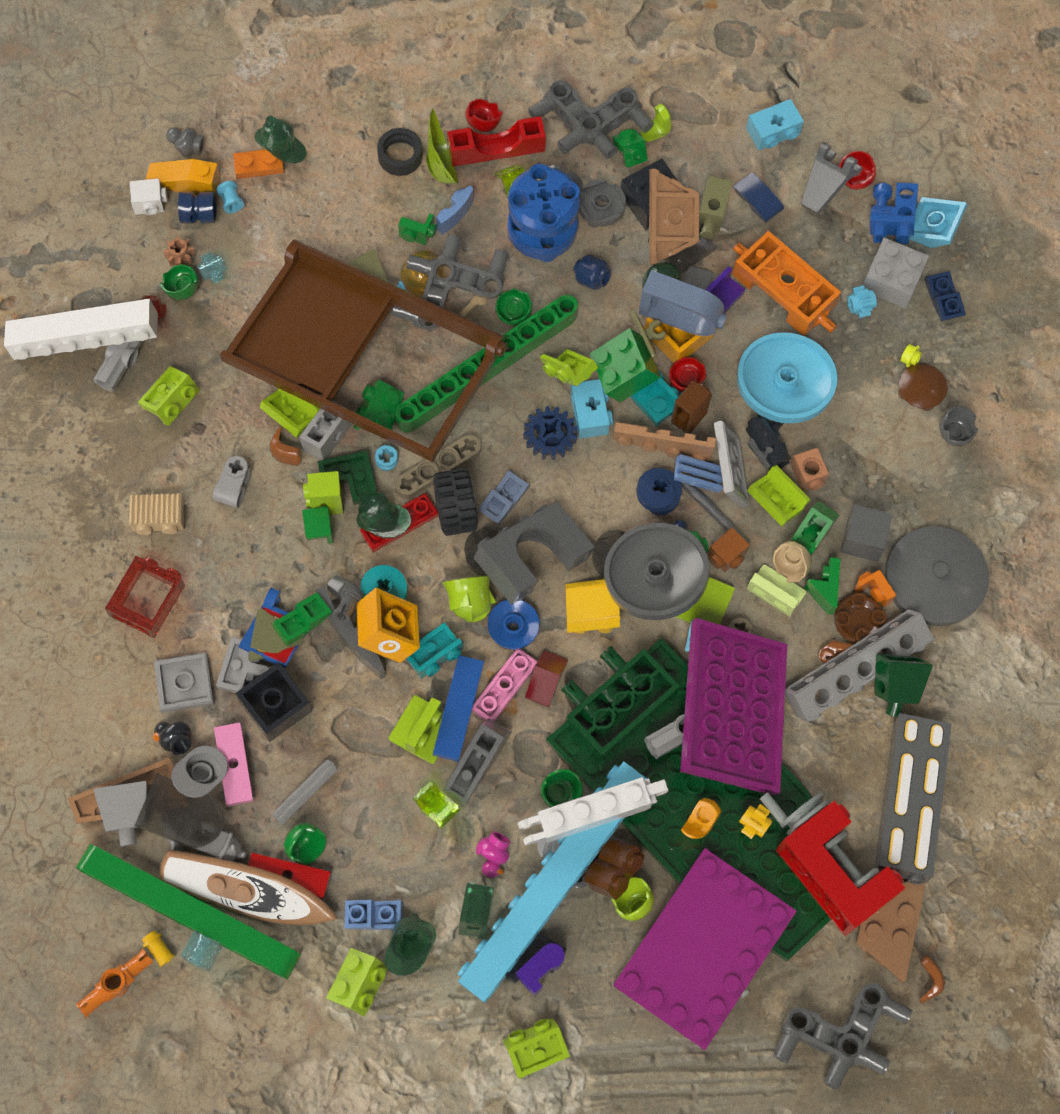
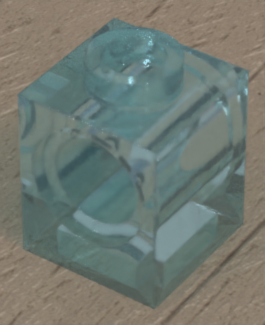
M193 931L181 957L186 962L209 973L222 947L218 942Z

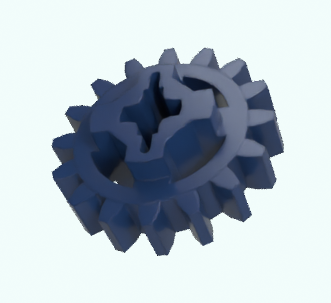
M546 406L545 412L536 409V417L529 415V423H524V430L526 432H523V440H528L526 442L527 449L533 447L534 456L539 452L542 453L543 460H545L547 455H551L552 460H555L556 454H559L562 458L565 457V449L571 452L573 450L572 444L577 442L575 434H577L578 427L573 426L575 419H567L568 411L560 414L559 407L557 406L554 411H550L549 406ZM563 426L567 431V437L565 436V433L562 431ZM534 429L536 430V433L539 435L538 440H536L534 436Z

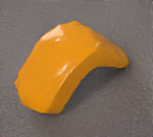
M702 798L682 827L681 831L683 834L692 839L706 836L720 815L721 809L718 804L713 800Z

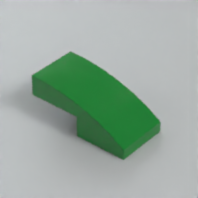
M317 592L295 604V610L274 621L273 628L286 646H289L320 625L332 614V611Z

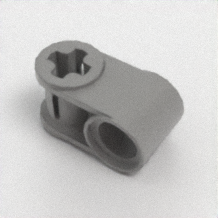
M233 456L226 461L220 479L214 488L213 501L235 508L240 507L251 477L250 469L244 458Z

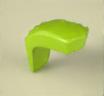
M658 104L654 107L655 118L652 129L646 133L640 132L641 137L646 142L665 137L672 128L670 112L663 104Z

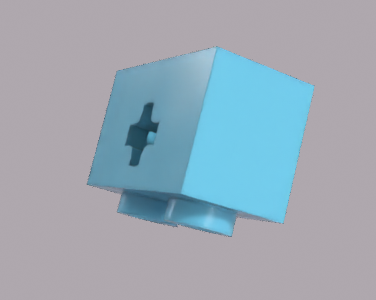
M789 99L749 115L746 130L759 151L764 148H773L784 140L795 139L801 133L804 121L792 100Z
M600 379L581 382L577 387L571 385L570 396L579 439L608 435L609 426L613 425L611 410L606 408V402L609 399L602 388Z

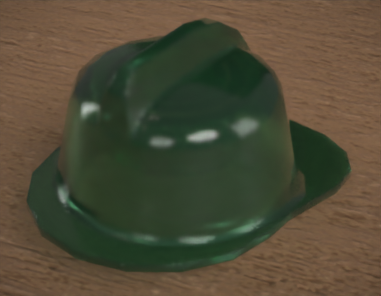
M271 115L267 116L262 128L255 132V141L281 161L287 163L302 162L306 158L307 151L305 146L294 136L292 125L286 120L275 118Z
M382 493L371 494L367 497L361 495L359 497L360 504L356 521L360 528L385 539L398 537L408 530L411 525V516L405 508L393 503Z
M416 913L402 918L394 925L392 938L384 956L385 966L391 973L406 976L421 968L437 937L436 929L433 925L423 921Z

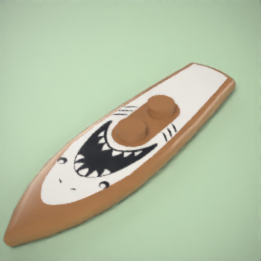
M168 850L161 863L160 880L189 895L244 916L283 925L319 924L333 921L337 918L336 913L308 889L283 876L260 868L177 850Z

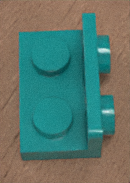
M659 370L661 378L630 396L633 402L656 427L672 415L675 399H678L680 395L674 387H670L664 381V377Z

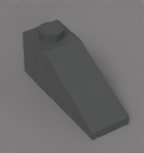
M490 718L481 723L443 791L466 805L497 759L512 732Z

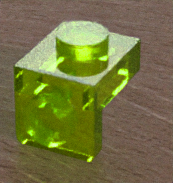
M433 781L422 787L413 798L420 811L441 829L460 811L457 804L442 793Z

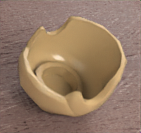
M795 541L782 543L774 551L773 555L776 573L784 575L789 583L800 582L810 570L812 563L810 552Z

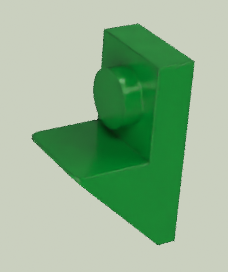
M830 557L827 565H823L821 581L808 579L805 584L806 591L828 615H833L837 609L840 558Z

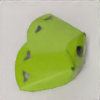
M432 108L428 124V154L426 155L429 173L439 183L458 185V177L454 167L451 166L445 136L437 115Z

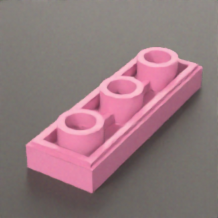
M516 649L473 704L472 712L484 721L489 718L496 721L533 673L537 661L522 650ZM502 683H508L509 687L502 688L500 685Z
M241 723L214 727L217 749L226 757L228 764L227 773L222 780L227 807L253 802ZM238 762V766L230 768L231 763Z

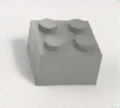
M883 238L863 286L865 289L868 288V291L873 290L876 297L906 309L929 255Z

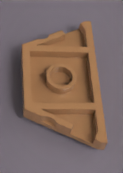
M657 169L650 170L649 265L656 264L699 242V193L691 188H686L677 180L670 179L659 173L660 171Z
M909 882L903 883L906 889L859 925L855 944L865 953H869L881 967L884 966L901 983L906 982L926 885L925 882L923 885Z

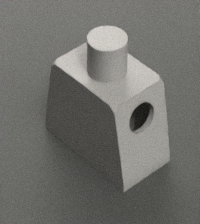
M142 781L94 788V794L106 832L118 831L120 847L136 845L135 829L147 827L149 783Z

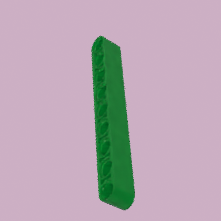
M571 295L560 296L505 333L503 336H505L507 348H511L513 351L504 352L501 357H497L481 385L576 321L578 311L576 298ZM568 308L572 311L564 312L561 309ZM544 321H549V322H551L552 324H551V325H543L542 322H544ZM525 334H529L533 337L530 339H526L522 336ZM485 347L401 403L396 409L398 428L406 433L413 432L455 404L471 380L465 379L462 376L466 374L474 375L484 359ZM444 388L453 389L450 393L443 392L442 390ZM426 401L434 403L431 406L422 405V403ZM404 415L413 416L410 420L402 419Z
M88 845L75 867L87 876L286 980L289 979L301 957V954L294 949L95 845Z

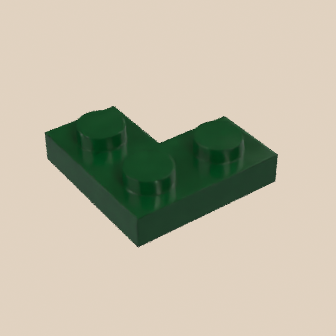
M367 451L317 461L320 473L339 472L340 484L348 483L353 505L378 500Z

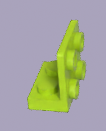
M709 577L705 592L699 601L686 612L676 616V618L690 624L692 619L698 618L720 625L735 588Z

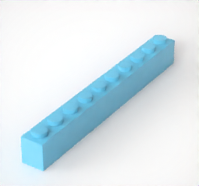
M623 761L620 767L615 765L608 773L606 778L609 781L605 787L601 788L599 786L594 793L642 777L643 780L647 778ZM624 818L558 840L559 848L555 853L550 851L541 863L544 868L538 875L536 873L531 875L525 884V887L528 889L522 897L517 895L508 906L511 911L505 919L500 917L491 929L494 932L488 941L483 939L475 950L477 956L473 962L469 963L467 961L457 975L461 977L458 983L483 1003H487L505 979V974L511 971Z

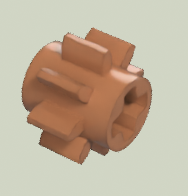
M176 236V239L166 242L168 249L163 250L165 258H168L169 266L174 264H192L190 256L195 255L194 247H190L189 239L184 241Z

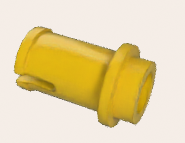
M154 930L142 939L144 949L148 948L159 966L163 967L173 960L175 956L161 939L163 935L161 933L158 934Z

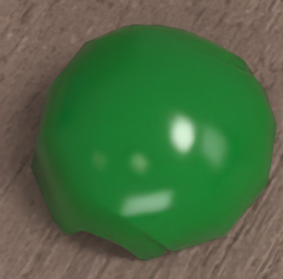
M187 265L173 266L163 273V282L160 283V287L171 299L178 301L189 299L198 288V274L192 267Z
M517 288L503 292L496 299L495 311L499 320L510 326H517L528 319L533 308L529 294Z
M569 769L555 770L543 780L540 789L541 798L546 806L550 808L581 798L583 795V783L579 776Z
M305 822L298 824L286 835L283 843L285 854L292 861L306 866L316 861L326 847V835L313 824Z

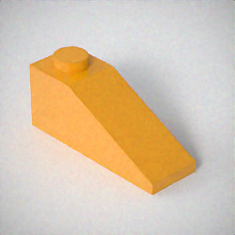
M188 159L150 163L145 180L159 179L161 188H166L169 191L194 192L195 195H199L200 192H215L216 197V189L221 178L217 163Z

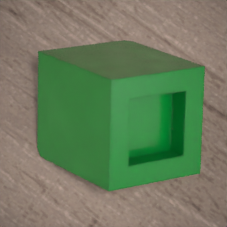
M328 506L302 510L306 539L327 537L328 544L333 543Z

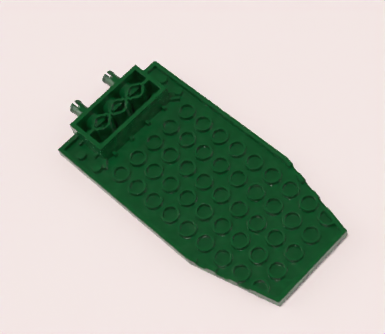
M662 638L647 651L642 649L628 662L612 646L608 647V651L605 650L600 655V658L615 674L589 696L573 679L568 682L569 685L566 684L561 689V692L575 704L576 708L566 716L565 723L546 738L545 742L593 793L599 786L601 788L605 787L609 781L606 778L608 773L615 765L620 767L623 761L649 779L650 783L665 780L668 793L657 796V803L652 804L651 808L625 817L621 824L679 886L705 848L795 909L796 913L771 949L772 953L787 962L831 920L776 851L780 843L788 836L787 831L790 828L787 826L783 829L774 816L769 813L767 817L773 820L762 838L755 834L751 839L741 832L744 825L739 821L750 805L755 809L760 804L766 808L760 800L766 793L680 772L682 745L657 759L651 755L644 739L676 721L680 715L685 714L688 665ZM679 725V730L682 733L684 730V725ZM781 763L780 793L775 796L771 795V797L789 817L813 797L808 789ZM702 798L715 801L721 812L710 832L706 836L696 839L689 838L683 834L681 829L692 814L697 803Z

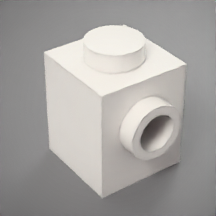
M159 179L130 181L131 204L135 215H154L158 212H164L163 202L168 201L166 188H161Z

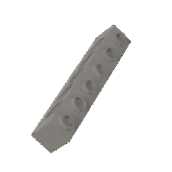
M908 609L787 687L785 695L796 717L807 722L816 720L822 715L823 711L841 704L843 698L851 693L861 691L866 683L875 680L876 655L879 654L881 649H883L882 654L910 656L913 653L924 650L926 644L934 639L922 614ZM903 636V642L900 644V639ZM862 662V667L860 671H858V666ZM841 676L840 683L836 685L837 679ZM820 689V695L815 699V694Z

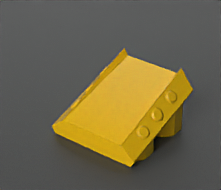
M605 579L565 584L567 633L584 634L590 630L610 633L614 628L620 627L619 606L611 598Z

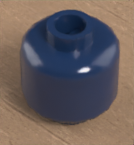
M586 255L574 265L577 283L592 290L605 287L611 278V270L607 261L596 256Z

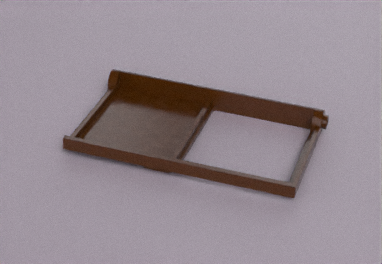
M296 239L292 240L284 255L285 265L227 350H222L220 353L221 361L433 462L498 356L501 357L507 348L505 336ZM395 306L485 347L484 359L429 448L332 402L384 320ZM308 389H311V390H313V391H315V392L321 394L322 396H320V395H318V394H316V393H314V392H312V391H310V390H308Z

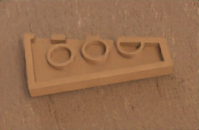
M616 422L613 433V440H616L618 444L623 446L636 445L647 452H664L671 458H676L682 454L709 463L717 439L708 437L707 442L696 439V435L687 433L683 437H675L671 431L662 429L657 430L655 433H650L648 427Z
M170 757L94 787L101 788L147 781L149 783L148 814L190 808L185 795L180 793L173 785L171 775L174 766ZM94 788L67 798L77 824L102 821Z

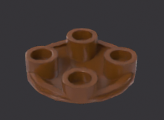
M916 364L915 366L908 367L901 374L899 380L898 395L900 398L904 399L911 406L923 409L924 411L933 410L935 406L945 399L948 391L947 380L942 372L934 366L927 364Z
M855 593L842 600L835 610L834 616L837 631L844 639L854 644L885 625L887 619L886 613L877 601L863 593Z

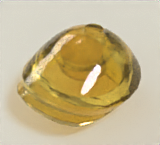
M425 250L412 254L431 261L439 257L435 253ZM407 259L401 268V279L412 292L424 294L428 281L427 275L407 269ZM443 266L437 271V275L440 278L444 276Z

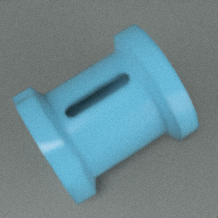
M234 181L223 182L216 189L217 194L223 200L224 211L229 214L240 211L245 205L243 200L239 198L238 186Z

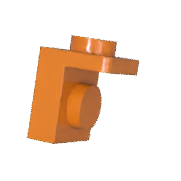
M880 570L873 574L868 571L857 579L858 582L854 588L855 592L859 593L869 587L872 598L877 603L879 602L883 608L890 605L896 597L894 590Z

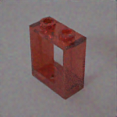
M135 556L106 605L105 610L109 617L155 639L184 589L185 584L178 571L169 567L165 570L149 557L142 559ZM142 572L172 586L153 620L123 606Z

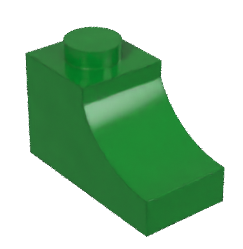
M818 501L810 509L790 541H795L804 546L812 557L840 515Z

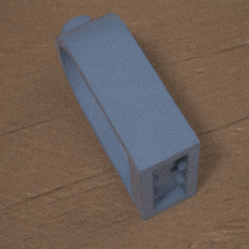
M651 270L642 290L638 314L659 320L664 324L698 336L714 334L716 328H723L727 315L723 314V303L712 293Z

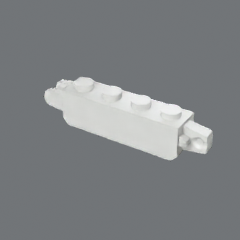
M642 777L539 811L538 815L520 821L518 826L519 829H527L541 823L543 832L531 834L524 838L525 845H531L543 840L552 842L651 808L652 804L657 803V796L668 793V788L665 780L650 783L649 779L643 780Z

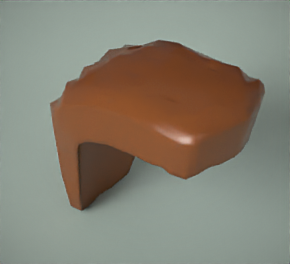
M279 427L270 441L272 457L281 463L299 466L302 461L300 449L280 442L282 427Z
M925 955L920 960V963L932 978L933 987L919 1000L921 1004L941 994L946 983L940 967L936 965L929 955Z

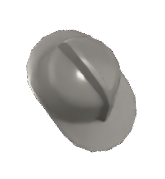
M196 747L177 763L172 770L171 779L174 787L188 797L197 798L205 796L225 777L228 768L226 757L214 747Z

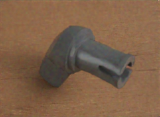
M336 575L327 583V588L341 600L334 612L335 619L340 621L342 616L345 615L342 622L347 623L355 607H357V602L364 598V593L356 584Z

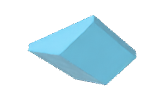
M922 197L916 209L914 236H911L910 240L929 248L951 244L967 208V202Z

